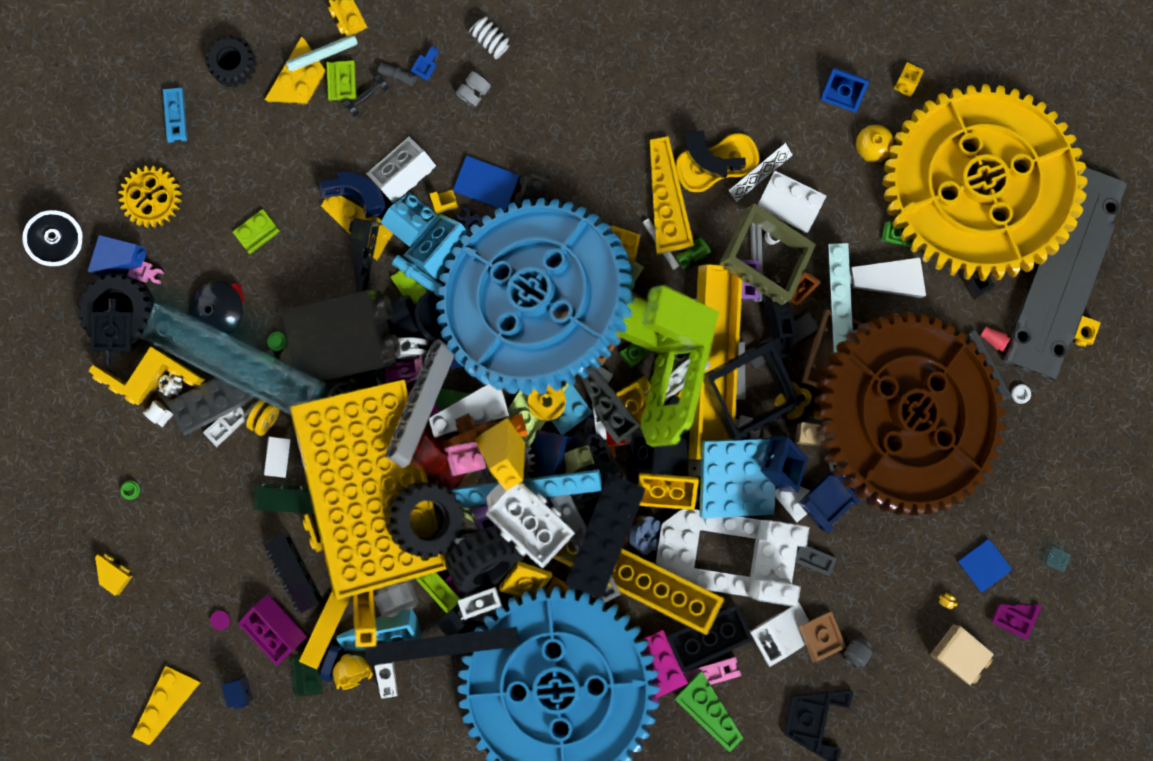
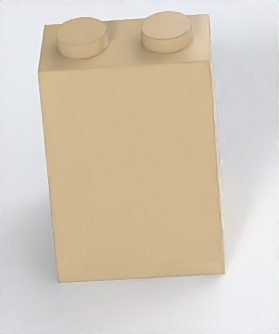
M953 624L930 655L966 684L971 685L979 680L982 669L987 668L992 663V656L994 654L961 626Z

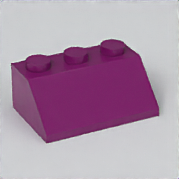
M269 595L254 605L238 623L276 666L307 638L303 631L290 619L289 615Z

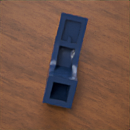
M339 172L337 173L336 180L328 179L320 182L319 193L321 199L332 196H350L359 201L365 218L384 215L385 202L378 187L369 179L355 173Z

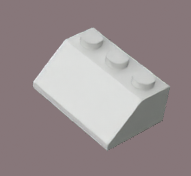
M408 137L366 174L392 203H395L409 189L416 186L425 175H428L436 165L425 151Z
M774 171L758 206L777 219L808 233L826 195Z

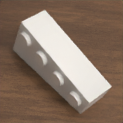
M488 384L430 417L429 421L434 437L438 438L458 432L455 426L457 424L455 419L467 413L471 417L473 416L477 425L492 419L497 421L508 418L510 415L503 390H496L491 384Z

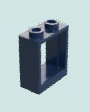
M771 436L760 471L781 492L798 493L808 457L788 437ZM787 455L790 459L784 474L782 469Z

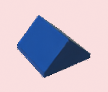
M834 67L828 78L821 100L856 113L870 80Z

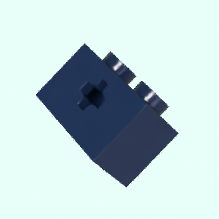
M247 676L221 685L227 708L233 707L234 710L249 705L248 701L253 699Z

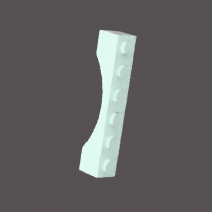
M848 243L829 244L834 353L837 352V344L845 341L847 334L852 332Z

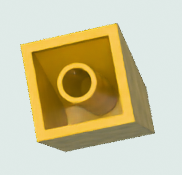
M507 418L474 439L490 471L506 491L523 481L525 442Z

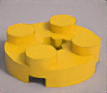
M547 385L546 393L539 394L533 387L532 393L528 396L529 410L539 420H554L565 410L566 398L562 389L555 391L550 385ZM543 397H551L550 402L552 405L550 407L542 405Z

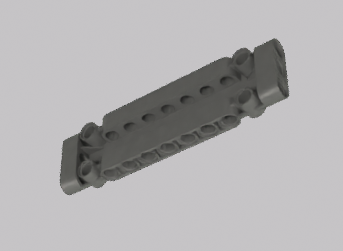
M1087 167L1080 175L1087 178V185L1082 189L1086 193V199L1080 204L1083 212L1080 217L1076 218L1077 226L1072 232H1068L1069 239L1065 244H1059V250L1055 255L1047 254L1048 257L1045 263L1041 265L1036 264L1030 280L1032 282H1029L1015 321L1017 325L1011 335V341L1004 358V362L1050 380L1057 379L1064 357L1068 354V346L1076 335L1115 227L1114 219L1120 211V202L1127 183ZM1106 204L1112 206V213L1106 210ZM1019 332L1025 335L1024 342L1019 341L1017 337ZM1055 346L1060 347V355H1056L1054 353Z

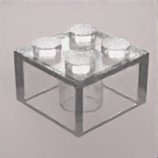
M413 579L374 589L373 597L383 618L386 616L388 618L394 617L399 614L398 611L405 608L406 610L413 609L419 603V592Z

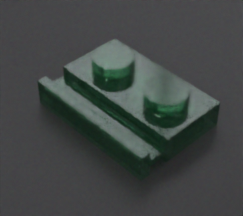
M301 657L291 658L295 697L324 694L323 682L320 679L321 663L316 670L299 662Z

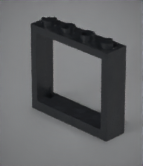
M773 341L763 342L704 374L703 383L730 439L740 440L741 438H746L748 436L747 433L753 430L755 432L764 428L763 424L779 420L780 415L793 412L795 407L801 404ZM764 354L786 401L736 428L715 384V380Z

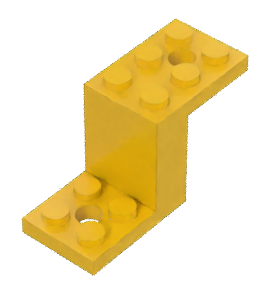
M153 347L149 348L127 383L102 367L92 365L88 371L93 374L92 378L101 384H109L108 389L116 394L126 395L124 399L136 405L147 404L158 387L159 379L164 374L166 375L167 372L175 376H183L182 380L194 387L200 386L207 381L161 350Z

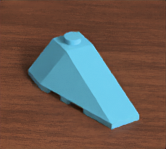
M411 607L393 610L375 618L376 644L422 638L418 618ZM354 628L337 636V640L341 647L344 648V651H366V647H356Z

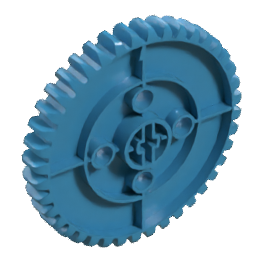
M539 198L535 206L529 199H526L522 202V208H518L515 202L509 204L508 212L506 213L501 208L496 209V218L491 219L488 215L482 218L484 225L481 228L475 224L472 225L470 229L473 235L471 237L462 235L460 241L464 244L463 247H453L451 250L456 258L454 260H446L444 266L449 270V273H443L439 278L445 286L437 289V295L442 299L436 304V309L442 314L437 320L438 324L443 328L441 335L448 342V350L455 355V360L465 367V370L471 376L477 377L483 384L490 383L496 390L505 388L511 394H515L520 390L524 395H530L533 387L539 394H545L547 385L558 391L561 389V381L563 380L571 386L575 384L574 375L579 374L582 378H586L589 365L595 369L601 366L598 360L600 355L605 358L610 357L612 353L607 348L608 345H619L620 339L617 337L616 332L626 331L627 325L622 318L631 317L632 311L627 304L633 303L635 296L630 291L635 287V281L630 276L633 268L627 261L628 253L622 247V242L618 236L613 234L611 227L603 223L598 215H591L587 208L580 207L577 209L572 202H567L563 206L559 199H553L548 204L544 198ZM562 261L559 266L553 268L556 262ZM509 273L505 279L501 280L504 274ZM529 290L530 292H532L533 294H535V295L538 296L539 298H540V296H541V297L543 298V300L540 301L539 299H537L536 297H534V296L531 295L530 293H529V295H528V294L526 293V291ZM569 311L565 318L560 319L564 312ZM516 323L512 330L507 331L511 324Z
M558 585L553 588L551 596L546 587H540L536 597L530 590L525 591L522 595V601L518 597L513 596L508 601L509 608L502 604V606L496 608L497 616L489 614L484 618L486 626H478L475 632L517 626L519 638L518 647L466 653L461 658V661L469 666L458 671V676L467 680V682L457 687L459 693L467 694V697L458 703L460 708L469 709V713L462 720L464 723L474 724L468 735L470 737L480 736L481 741L476 745V748L479 751L485 748L490 750L486 757L487 761H494L497 758L500 761L633 760L631 750L639 752L643 747L639 738L647 739L651 734L650 729L645 724H653L656 721V715L649 710L657 709L660 701L650 695L658 693L661 686L658 683L650 682L659 674L657 668H648V665L656 657L654 653H643V650L649 644V640L642 639L637 641L636 636L641 631L640 626H634L630 629L627 627L631 619L629 614L619 619L616 616L619 611V605L614 604L607 610L604 608L606 603H604L603 599H598L595 603L591 602L592 595L583 593L581 598H578L577 589L572 587L564 596L562 587ZM550 642H556L561 646L562 653L560 656H554L549 652L548 645ZM553 672L551 680H543L546 673ZM598 678L602 680L605 686L604 691H594L590 685L591 679ZM557 682L559 687L575 686V688H565L560 694L558 689L543 690V688H552ZM521 684L524 686L527 692L526 697L520 698L516 696L514 685ZM567 696H575L572 702L564 704V699ZM556 721L566 722L569 727V733L561 734L558 732L555 726Z

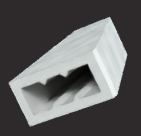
M920 258L857 266L849 269L850 284H852L854 289L916 298L926 296Z

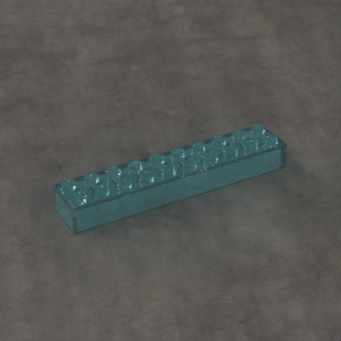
M154 303L150 318L147 321L148 325L141 339L290 415H292L291 406L320 400L326 383L167 303Z

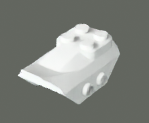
M521 482L508 491L499 483L486 497L488 503L486 515L503 531L501 535L508 542L512 539L517 544L515 548L523 556L527 553L542 568L575 534L559 518L561 514L554 507L549 509L545 505L547 501L539 493L535 496Z

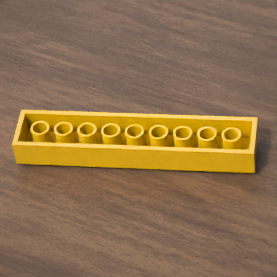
M571 539L553 556V559L572 568L577 551ZM622 549L612 574L617 584L616 586L621 593L705 635L708 634L724 602L723 598Z

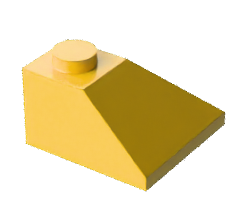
M645 375L615 393L639 424L642 422L646 397L651 386Z

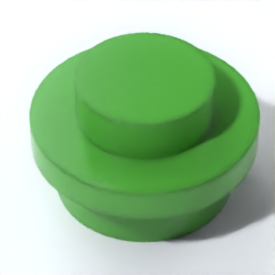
M273 332L269 335L267 343L272 350L280 351L286 346L287 339L283 333Z
M135 481L124 482L120 489L121 495L128 500L137 498L140 494L139 484Z

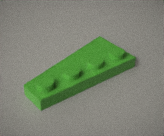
M700 670L674 699L720 744L731 752L743 737Z

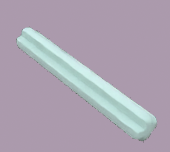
M354 35L347 36L288 60L286 66L292 72L357 45V39Z

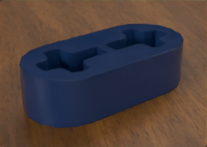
M335 644L331 646L323 664L320 679L327 682L333 680V668L343 656L344 648Z

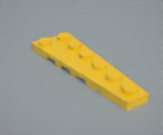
M669 136L650 140L656 254L694 247Z

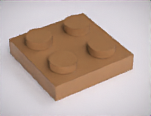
M832 611L798 626L812 662H818L846 648Z

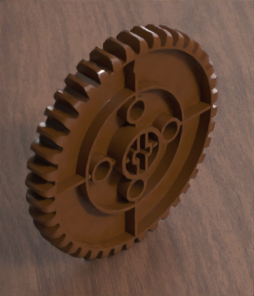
M910 312L901 315L893 313L860 325L858 330L847 334L845 341L837 344V352L830 354L828 357V362L831 365L823 367L821 371L827 380L817 382L816 387L823 392V395L814 397V403L821 406V411L815 412L814 418L821 420L822 425L818 426L815 430L816 434L825 436V440L821 441L819 446L820 449H829L830 451L825 458L827 464L836 462L837 466L834 468L833 473L836 477L846 476L843 480V486L845 488L855 487L854 496L857 498L866 497V503L869 506L879 505L880 510L884 512L893 511L896 515L908 514L910 516H918L922 514H935L938 510H948L952 504H960L964 501V496H971L975 492L974 486L984 483L985 479L982 474L991 473L993 470L989 461L998 460L999 453L994 449V446L1003 445V439L997 433L1005 430V424L999 422V417L1006 415L1004 408L998 407V402L1004 400L1003 394L995 393V388L1000 385L999 379L991 380L990 378L994 368L992 365H983L987 356L984 352L975 353L977 349L975 341L965 343L966 333L963 331L954 333V325L951 323L942 325L940 318L934 317L929 319L926 314L922 313L915 316ZM930 380L933 382V388L930 385ZM880 384L884 387V394L880 390ZM937 435L940 436V444L937 440ZM887 439L891 442L890 449L887 446Z

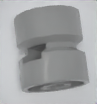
M472 71L465 80L466 84H462L456 91V94L467 104L475 108L481 101V95H485L491 88V85L480 75Z

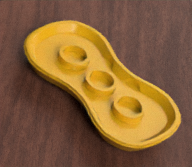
M731 134L719 144L707 148L713 156L720 159L745 157V168L741 172L734 173L727 170V177H745L759 165L757 147L753 140L745 134ZM686 151L676 161L678 179L682 186L690 192H703L717 181L723 179L700 171L691 162Z

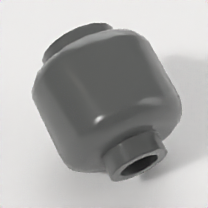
M860 639V641L852 640L844 652L845 662L855 669L865 667L873 655L870 643L864 639Z

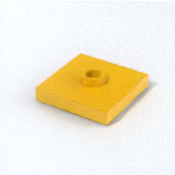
M518 561L500 584L499 591L522 598L523 593L530 590L536 597L538 589L545 587L551 580L552 572Z

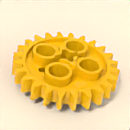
M145 166L144 171L137 168L138 174L130 172L132 178L125 177L128 183L127 185L121 184L125 189L124 191H119V194L123 195L119 202L124 203L120 208L127 210L124 215L127 217L131 216L130 221L132 222L137 220L136 224L138 226L144 223L146 228L149 227L150 223L152 227L156 228L157 222L163 226L164 219L170 222L168 216H176L173 210H179L180 208L176 206V203L182 202V200L177 198L182 193L176 191L180 185L178 183L173 184L176 178H169L171 174L168 171L164 173L162 168L157 171L155 166H152L151 171ZM155 179L156 185L149 188L148 183L150 180ZM140 191V197L134 200V193ZM149 193L152 194V198H153L152 200H149V199H148V198H149V197H148V194H149ZM163 194H167V200L164 203H160V197ZM147 206H152L150 214H145L144 210Z

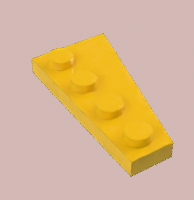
M342 196L325 198L321 207L350 235L349 225L354 218L380 223L373 257L377 261L393 235L390 230L381 224L382 219L378 217L365 218L363 208Z
M165 666L132 737L151 745L201 681L169 666Z

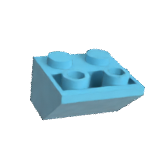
M408 192L389 207L381 224L410 247L438 215L417 199L416 196Z

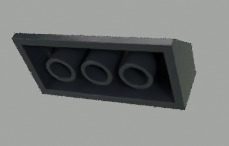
M289 533L281 534L266 543L267 549H265V552L270 560H274L276 564L274 569L279 577L282 576L285 582L283 583L285 591L288 594L291 593L294 599L292 604L295 610L303 613L324 602Z

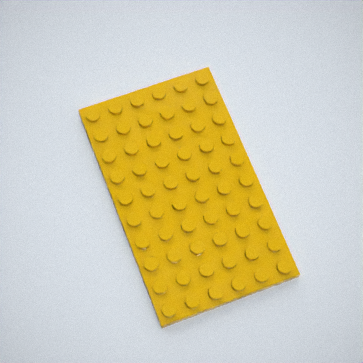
M405 380L290 407L335 600L447 569L445 566V554H438V557L423 558L408 554L399 549V545L394 544L391 540L393 536L388 534L387 531L389 523H386V517H389L390 514L387 509L388 505L392 506L394 495L398 496L400 494L399 490L407 488L409 484L428 482L419 442L410 463L405 467H401L386 458L387 448L409 398ZM422 501L417 504L410 516L411 529L420 538H428L438 529L433 502Z

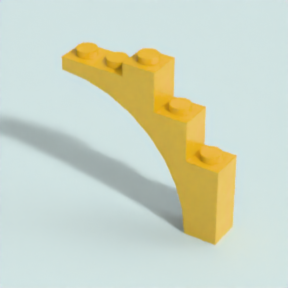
M373 590L352 596L356 647L376 646Z

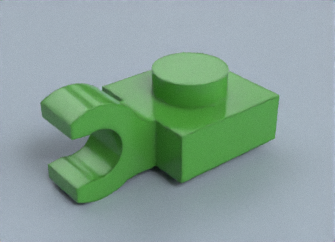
M701 237L693 241L694 247L687 248L686 251L676 255V259L680 262L679 265L682 269L687 268L692 259L696 262L711 252L709 246Z

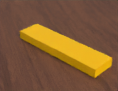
M332 590L299 662L316 670L318 669L349 603V597L335 600Z

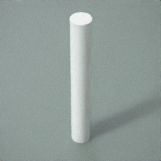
M648 218L643 221V224L655 241V227ZM671 252L663 253L673 270L679 267Z

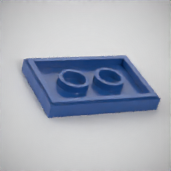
M466 156L453 192L507 211L520 176Z

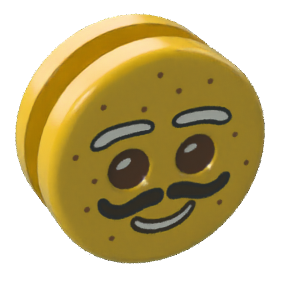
M267 398L261 399L250 412L246 427L251 431L255 430L257 435L263 436L275 423L280 411L279 405L271 404V401Z

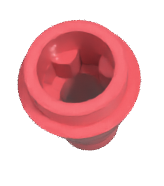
M987 326L981 334V337L997 351L1001 350L1002 352L1011 339L1007 337L1008 334L990 329Z

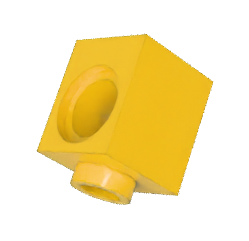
M1082 316L1073 339L1075 344L1081 347L1092 345L1101 322ZM1082 328L1087 329V331H1088V336H1087V337H1083V336H1082V334H1081V329H1082Z

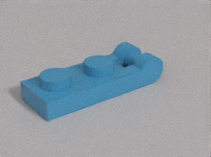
M183 88L163 89L168 143H173L175 140L188 141ZM179 127L180 132L174 133L173 128Z

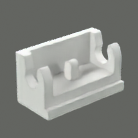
M268 437L264 475L286 478L290 439Z

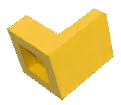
M453 190L440 194L437 192L430 194L436 214L458 208Z

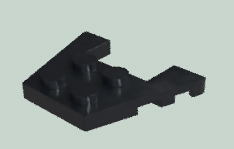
M846 690L792 696L784 735L826 761H839L841 748L821 743L830 704L850 709L853 691Z

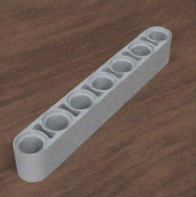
M440 339L432 343L386 451V458L401 467L407 466L412 459L454 358V355L448 350L447 344Z

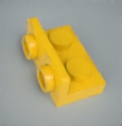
M328 0L331 4L328 9L333 18L337 16L339 23L336 25L341 34L345 33L346 36H350L367 28L354 0Z

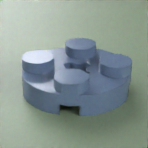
M642 515L636 519L638 520L637 524L631 528L630 545L635 548V553L647 555L652 550L656 551L658 548L660 521L655 520L651 516Z

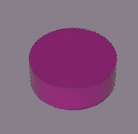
M222 610L214 612L210 618L211 626L216 630L226 629L231 621L229 614Z

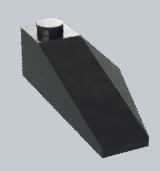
M354 218L350 222L349 232H351L350 240L357 297L364 298L380 223Z

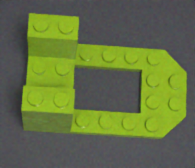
M665 286L651 289L648 295V302L635 297L633 303L627 304L632 311L631 317L622 318L627 325V329L625 332H616L618 337L658 354L640 426L646 443L653 447L677 444L681 439L680 434L684 429L688 430L693 424L719 315L717 310ZM691 352L679 404L663 406L675 355Z

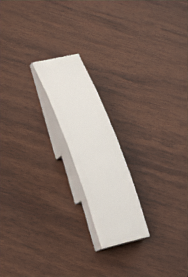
M273 391L218 418L203 434L217 448L248 418L254 406L261 399H268L273 394Z

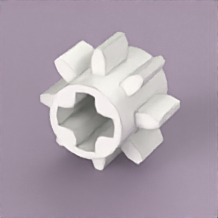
M169 373V376L164 374L158 382L159 391L168 397H171L172 394L178 395L182 389V378L172 373Z

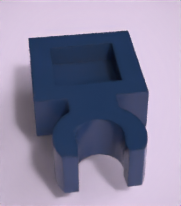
M464 207L463 209L467 215L461 217L457 214L456 217L460 222L466 223L463 226L472 236L473 233L470 227L475 224L481 228L484 224L477 214L472 217L470 210Z

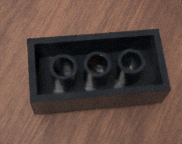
M737 604L718 612L708 632L713 637L711 641H706L705 634L689 626L666 635L682 673L753 641V637Z

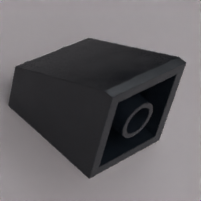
M632 433L627 471L687 477L689 469V440L680 439L674 445L653 447L646 443L643 433Z

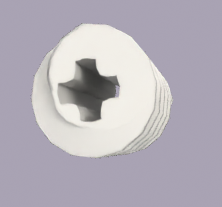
M486 16L477 21L471 27L469 33L473 32L472 36L474 38L478 37L477 41L483 43L485 49L489 48L488 52L490 54L494 53L493 57L497 59L509 48L507 45L509 38L502 40L504 33L502 32L497 35L496 33L499 28L491 29L493 22L486 24L488 19Z

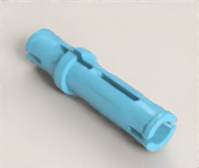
M397 255L393 260L392 265L405 273L406 277H411L435 295H437L438 288L444 287L418 269L416 264H411L400 255Z

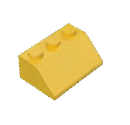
M640 473L638 485L646 488L640 506L695 510L699 479L697 477Z

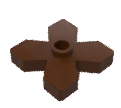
M467 413L455 419L457 423L455 426L459 435L444 442L447 448L465 441L471 443L475 441L474 439L478 437L477 435L494 427L495 423L492 419L477 425L473 416L471 417Z

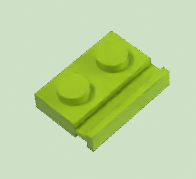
M327 62L328 100H357L355 62Z
M263 209L233 231L249 254L280 232Z
M401 270L391 276L403 296L409 295L415 305L421 296L430 291L411 277H406L405 273Z

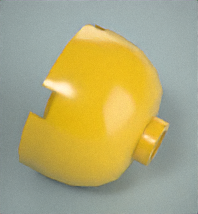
M877 124L864 128L856 139L858 154L865 161L871 163H879L889 157V148L894 145V138L890 130Z
M343 655L333 668V679L337 689L340 686L342 690L360 685L357 682L367 677L369 680L373 676L367 660L357 655Z

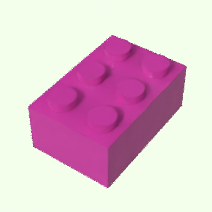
M663 629L639 639L649 640V644L643 650V653H654L656 657L648 665V668H657L659 670L658 676L650 680V682L660 684L661 689L658 693L650 696L658 698L688 684Z

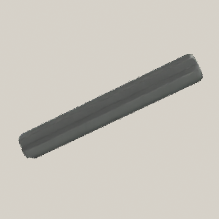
M976 330L967 334L969 342L975 341L977 344L975 353L984 352L987 356L983 365H992L994 368V372L990 375L991 380L999 379L1000 385L995 388L996 392L1003 394L1004 400L1011 397V393Z

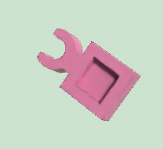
M143 262L142 267L129 270L127 276L145 283L150 278L152 282L161 284V281L156 280L155 276L158 273L164 275L165 272L160 269L152 270V264Z

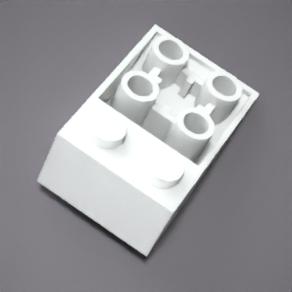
M799 602L797 606H791L749 630L769 667L806 645L798 626L808 622L809 619Z

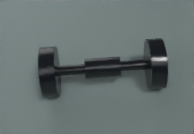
M378 73L373 77L377 84L363 92L356 102L351 104L348 99L342 102L354 117L359 114L355 107L360 102H365L371 97L378 87H381L385 92L389 89V86Z

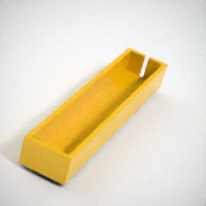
M719 265L698 266L697 302L719 311L708 357L711 367L705 370V373L739 355L742 280ZM738 368L715 380V384L734 425ZM703 382L693 424L690 427L688 459L701 460L702 440L730 439Z

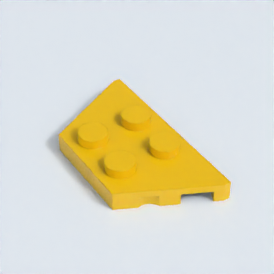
M300 38L288 60L312 51L304 38ZM319 61L292 72L288 70L285 64L265 100L267 102L308 104L326 71Z

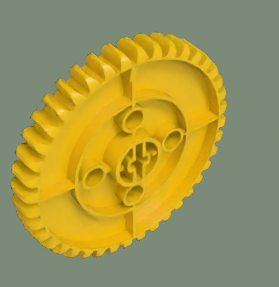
M983 84L980 92H976L973 85H968L964 95L958 88L952 89L950 99L946 94L941 93L937 97L936 104L930 100L926 101L923 111L915 110L912 113L911 120L904 121L901 128L902 132L896 133L894 137L895 145L889 148L890 159L884 165V171L888 173L883 178V185L888 188L884 193V200L892 202L888 206L887 213L891 216L898 215L893 222V227L895 229L905 228L901 235L902 241L913 239L914 242L910 250L915 253L923 249L925 251L922 257L924 262L935 258L937 259L935 268L940 270L947 264L950 266L949 275L955 276L958 270L963 268L964 279L968 280L974 271H978L980 281H985L990 272H992L995 280H1001L1005 270L1011 277L1017 276L1020 267L1025 272L1031 271L1034 267V262L1039 265L1045 263L1048 257L1047 254L1055 255L1059 250V244L1066 243L1069 239L1068 232H1072L1076 228V218L1080 217L1083 212L1080 204L1086 199V193L1082 189L1087 185V178L1080 175L1085 171L1086 165L1083 162H1076L1082 155V150L1080 148H1071L1076 141L1075 135H1064L1068 125L1066 122L1058 125L1055 123L1058 117L1055 111L1046 115L1044 110L1047 104L1044 102H1040L1035 107L1032 105V95L1028 94L1022 100L1019 99V90L1013 89L1010 95H1006L1004 86L1000 85L995 93L991 92L988 84ZM963 144H972L976 151H966L963 148ZM1014 165H1023L1027 172L1020 173L1016 171ZM974 172L975 175L967 177L969 173ZM1001 187L1000 191L995 193L994 189ZM949 191L953 193L955 199L946 200L941 193ZM1001 212L1004 214L1006 221H997L992 213Z

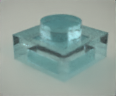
M1051 547L1044 565L1064 573L1071 554Z

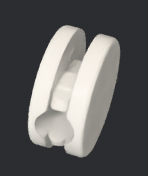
M412 337L393 340V346L398 348L393 350V357L415 360L422 355L424 359L426 358L428 351L423 350V348L428 347L427 340Z

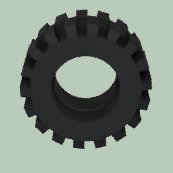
M227 35L226 39L224 36H221L218 42L215 39L213 47L210 45L208 47L210 52H206L205 55L207 58L205 63L210 74L220 84H225L227 87H231V85L239 87V83L242 85L246 84L245 80L247 78L251 80V73L255 74L256 71L254 66H257L253 50L244 40L237 36L233 38L232 35ZM230 52L239 53L241 61L235 69H222L221 61L226 54Z

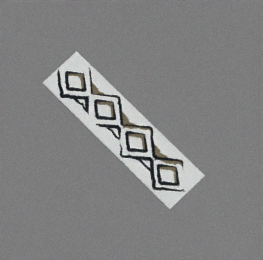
M786 143L729 190L736 202L792 156Z

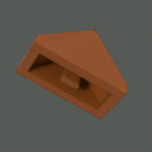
M804 271L790 302L798 306L821 281Z

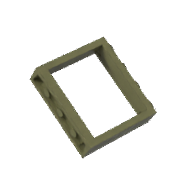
M754 203L745 209L719 265L726 268L729 273L738 276L744 283L755 287L758 292L783 305L792 299L816 244ZM751 222L801 254L785 289L735 257Z

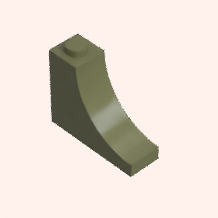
M587 445L564 453L560 474L584 472L591 465L595 464L589 446ZM579 493L576 499L584 501L583 493ZM575 502L578 510L586 508L585 504Z

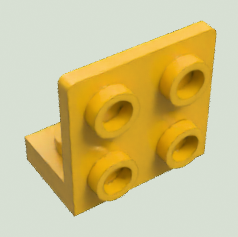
M313 514L304 515L303 525L305 530H309L312 538H309L312 549L321 552L323 551V546Z

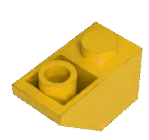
M107 553L104 555L97 554L95 560L99 585L115 596L120 595L133 577L129 573L130 569L122 564L118 566L114 563L115 559Z

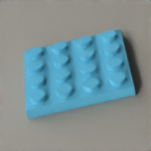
M770 438L702 440L699 517L720 518L774 514L775 485L760 471Z

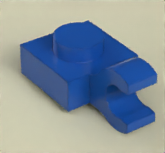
M431 46L426 57L420 55L411 72L428 82L437 67V64L433 61L439 54L438 49Z

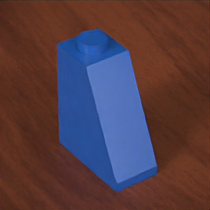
M99 235L88 272L98 276H106V274L110 273L114 274L140 268L145 260L147 249L136 244Z

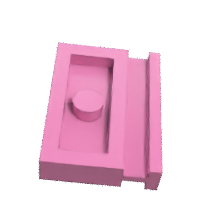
M476 442L445 449L449 454L447 458L453 476L486 468L483 455Z

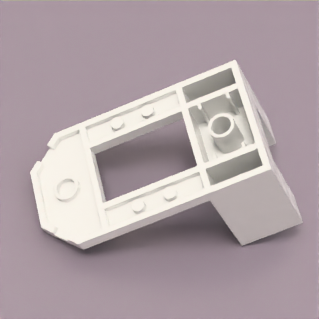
M688 509L679 510L661 524L655 560L659 567L705 590L748 596L759 601L797 606L800 586L792 584L797 546L806 547L809 527L739 516L699 517L700 510ZM700 530L756 539L750 577L694 568Z

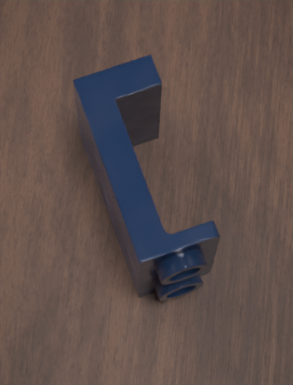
M537 430L532 451L535 457L531 458V461L536 462L535 465H531L535 472H529V475L534 478L560 475L566 445L575 446L577 439Z
M833 472L825 476L798 502L818 528L826 533L834 529L832 524L853 504L861 502L859 498L854 496V488H845L843 486L845 477H836Z

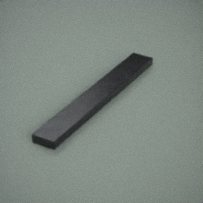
M516 626L376 644V646L366 647L367 663L372 665L518 647V630Z

